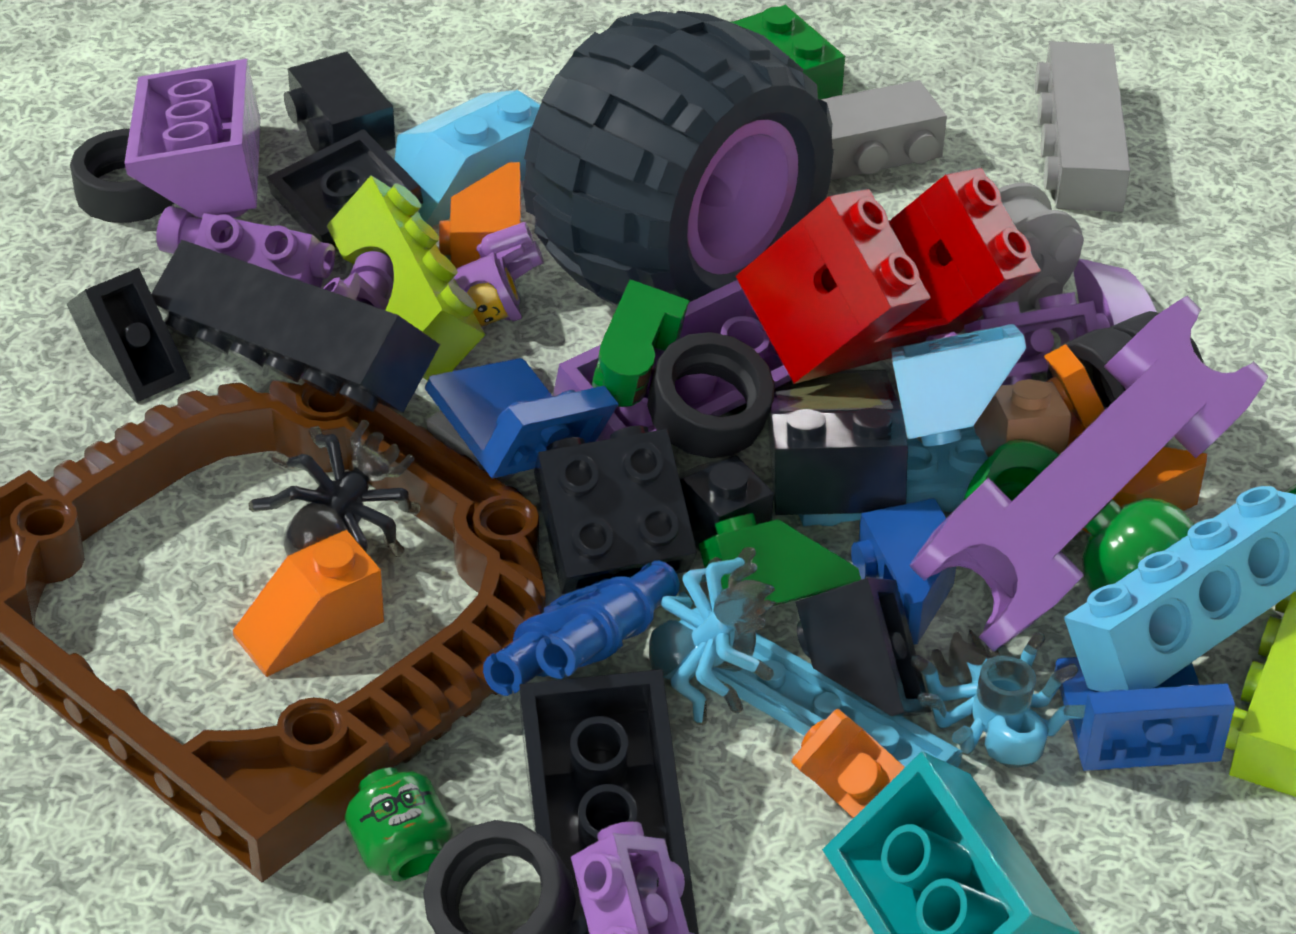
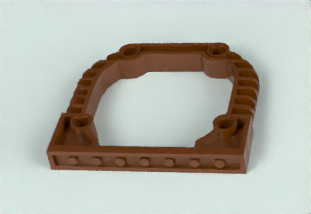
M276 380L270 383L269 393H258L243 383H230L220 385L217 395L207 396L198 390L181 394L178 397L177 405L171 408L163 404L156 405L146 411L145 420L138 425L128 422L115 431V439L108 443L96 441L85 449L84 458L77 462L65 460L54 468V476L50 479L43 481L28 470L0 487V668L262 883L345 820L344 816L348 804L359 792L358 785L366 776L383 768H394L401 762L408 763L421 753V747L432 738L438 740L449 732L452 723L462 716L467 718L481 707L482 701L489 695H498V693L490 688L483 674V664L486 658L493 653L496 654L512 643L518 625L530 617L544 613V608L546 607L545 588L539 564V515L537 508L524 498L516 488L506 486L496 478L492 479L471 458L458 454L434 438L426 428L416 426L387 406L378 403L374 412H370L339 395L341 388L337 395L332 397L306 382L299 385ZM334 434L338 437L345 470L352 471L361 459L363 472H376L368 483L375 489H406L409 492V500L411 501V508L407 511L454 543V559L458 575L469 587L478 592V596L450 625L343 701L335 703L329 699L317 697L301 699L290 704L280 714L275 726L231 731L204 730L184 745H181L141 713L133 698L126 691L120 688L113 690L100 680L82 656L77 653L69 655L35 628L36 611L46 584L66 580L81 569L85 561L82 542L187 474L225 457L276 451L289 460L290 457L306 454L310 455L324 472H333L327 448H319L316 445V435Z

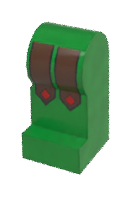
M630 279L601 342L598 355L599 360L593 376V388L605 386L618 402V407H628L639 403L647 392L654 364L655 350L658 348L665 351L671 343L679 340L689 300Z

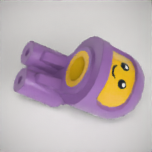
M526 222L486 235L482 239L481 244L477 246V251L481 258L456 268L458 273L454 278L459 287L475 302L477 308L473 313L481 327L501 319L512 322L522 319L518 306L520 299L515 280L532 268L544 263L539 246L536 241H533Z

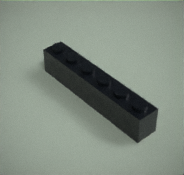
M185 240L180 241L151 293L158 309L167 315L164 319L167 328L191 341H195L197 338L204 344L226 355L230 351L259 368H263L265 364L271 370L298 383L301 378L310 386L332 397H335L341 388L339 395L370 412H374L379 403L404 413L441 345L397 314Z

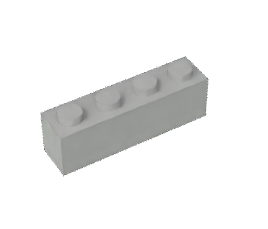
M1049 41L1046 62H1037L1035 72V94H1040L1038 125H1043L1041 157H1046L1044 190H1054L1056 209L1123 212L1130 176V164L1113 44Z
M920 80L821 99L827 102L833 123L832 146L834 155L831 180L863 173L873 174L882 169L911 163L921 164L943 156L947 115Z

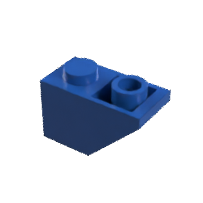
M935 498L861 513L859 540L854 542L851 547L852 563L858 567L861 580L865 578L896 580L914 645L919 643L955 581L956 567H947L938 574L928 577L925 581L910 567L912 560L925 542L946 519Z

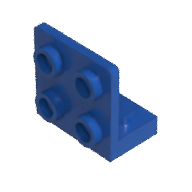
M521 358L432 375L425 385L427 393L492 479L535 469L538 452L546 451V447L557 440L580 437L584 439L585 443L596 442L618 406V402L605 386L577 392L575 390H568L553 397L528 363Z
M1077 657L1059 658L1056 660L1054 673L1055 677L1061 682L1059 690L1063 704L1085 709L1083 719L1069 720L1083 771L1220 762L1222 760L1235 708V702L1228 683L1200 685L1191 662L1155 688L1098 692L1087 688Z

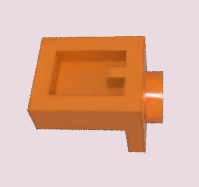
M1065 344L1044 355V358L1053 375V378L1045 382L1054 383L1071 413L1069 446L1105 409L1085 367Z
M840 709L834 710L827 719L819 721L810 728L802 740L801 749L791 760V763L820 786L853 818L905 768L901 762Z

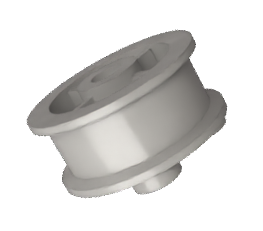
M1014 183L998 189L1001 195V202L1017 230L1028 240L1031 254L1041 272L997 305L1018 302L1020 313H1024L1034 308L1041 310L1040 298L1063 293V286L1071 277L1080 258L1084 237L1080 225L1071 215L1060 210H1052L1049 198L1040 188L1029 183Z

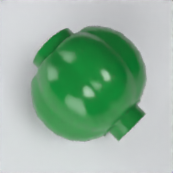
M1144 498L1124 504L1122 507L1111 499L1084 526L1091 534L1082 558L1083 574L1088 589L1092 593L1103 586L1115 584L1136 570L1139 562L1146 556L1164 551L1186 537L1188 530L1195 525L1194 522L1177 506L1161 499Z

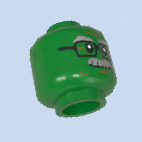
M391 767L369 774L359 783V792L349 802L344 816L366 867L374 874L381 876L390 875L393 881L397 882L428 872L431 863L445 843L451 839L453 833L452 825L431 781L422 774L413 771L398 772L396 768Z

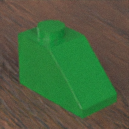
M754 513L716 523L718 535L698 544L704 568H707L712 562L732 560L737 557L744 560L745 564L742 572L725 574L721 579L725 605L731 606L745 601L742 615L814 596L861 580L858 567L779 519L757 525Z

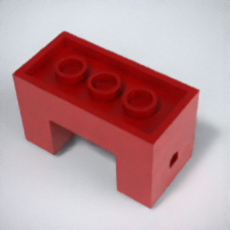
M982 168L945 174L891 220H888L884 208L875 200L870 189L829 196L735 277L795 384L892 358L891 348L925 342L930 335L948 332L959 334L965 329L964 325L975 322L983 316V308L997 305L1036 276L1041 270L1031 254L1028 240L1017 230L1002 204L997 186L986 176Z

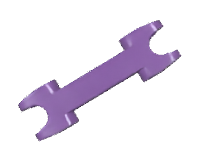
M1188 296L1183 297L1156 315L1104 366L1126 390L1013 501L987 478L934 530L912 560L910 567L924 581L947 567L956 566L972 569L983 577L991 589L994 603L992 614L979 638L993 652L1030 627L1043 614L1054 607L1084 576L1061 550L1173 437L1197 458L1244 413L1266 382L1268 375L1254 361L1236 372L1229 373L1212 370L1200 361L1193 350L1190 339L1191 329L1202 309Z

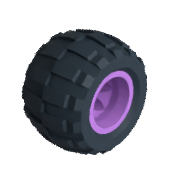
M654 11L644 15L636 12L617 18L607 30L600 34L594 32L574 50L571 58L560 72L555 75L541 100L536 118L530 129L524 156L526 171L523 194L526 212L534 215L536 219L534 233L558 265L580 286L592 291L599 298L617 307L630 279L687 299L689 302L694 301L736 281L737 278L735 276L826 199L831 182L834 155L832 146L833 123L828 104L818 99L817 84L803 73V68L766 37L710 14L677 11L676 13Z

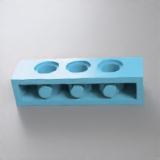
M1271 486L1255 487L1241 493L1236 499L1237 503L1214 518L1196 523L1188 530L1186 537L1164 551L1146 556L1139 562L1136 570L1115 584L1103 586L1093 591L1088 596V602L1066 615L1064 619L1087 688L1098 692L1155 688L1296 591V494L1277 491Z

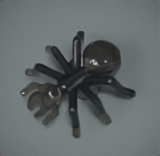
M362 420L350 438L353 450L351 454L353 470L345 472L338 437L334 434L324 435L318 426L311 427L308 433L313 442L319 448H327L335 480H331L310 455L301 454L288 457L283 453L276 452L271 458L274 464L286 470L304 469L319 486L315 490L290 486L274 496L252 499L248 503L249 510L251 512L273 510L296 500L307 502L294 515L285 530L283 546L287 556L345 530L367 552L368 542L358 524L362 518L379 526L383 531V541L386 547L395 557H401L405 550L403 545L396 539V524L394 520L364 505L363 502L396 501L398 502V508L403 512L413 515L419 514L421 506L417 502L409 500V492L404 488L368 490L369 481L384 480L385 477H400L415 459L413 455H407L397 467H390L399 456L398 445L392 444L386 451L378 454L379 444L384 437L382 433L374 432L368 436L362 446L361 437L369 426L367 420Z

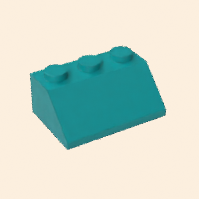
M923 751L822 849L874 934H1081L972 775Z

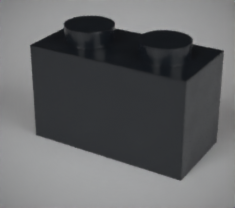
M348 51L288 68L289 91L284 93L285 108L293 123L301 122L305 126L309 142L316 152L362 129L385 151L396 148L393 105Z

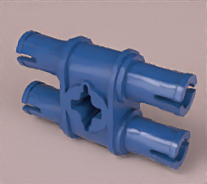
M658 560L652 562V565L650 563L642 567L641 571L631 578L624 576L611 579L603 578L600 582L596 581L588 587L560 596L544 608V613L530 617L518 625L512 643L496 654L493 653L486 658L483 664V674L486 682L496 693L509 696L513 692L515 694L519 691V684L528 683L536 676H550L556 679H563L566 675L567 677L572 675L577 668L607 659L624 646L623 640L635 637L649 628L653 621L654 611L661 606L662 597L676 596L678 594L680 582L677 573L670 565Z

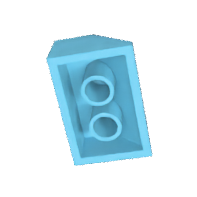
M1014 324L891 348L892 362L908 439L921 437L924 447L942 445L962 439L960 429L974 426L1026 349L1024 335Z

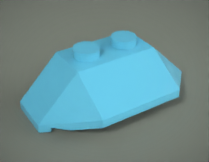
M519 90L483 93L398 134L395 161L420 185L423 203L418 212L427 224L433 227L439 224V221L449 219L452 196L509 162H520V182L525 180V151L530 129L541 103Z

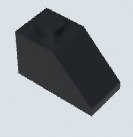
M139 267L85 289L66 303L89 353L136 403L191 379Z
M737 455L698 465L678 474L695 546L698 550L699 543L718 535L715 526L718 522L754 513L757 525L772 521L774 492Z
M865 578L795 602L800 618L797 624L798 640L803 652L810 658L813 669L890 716H917L932 712L896 580Z

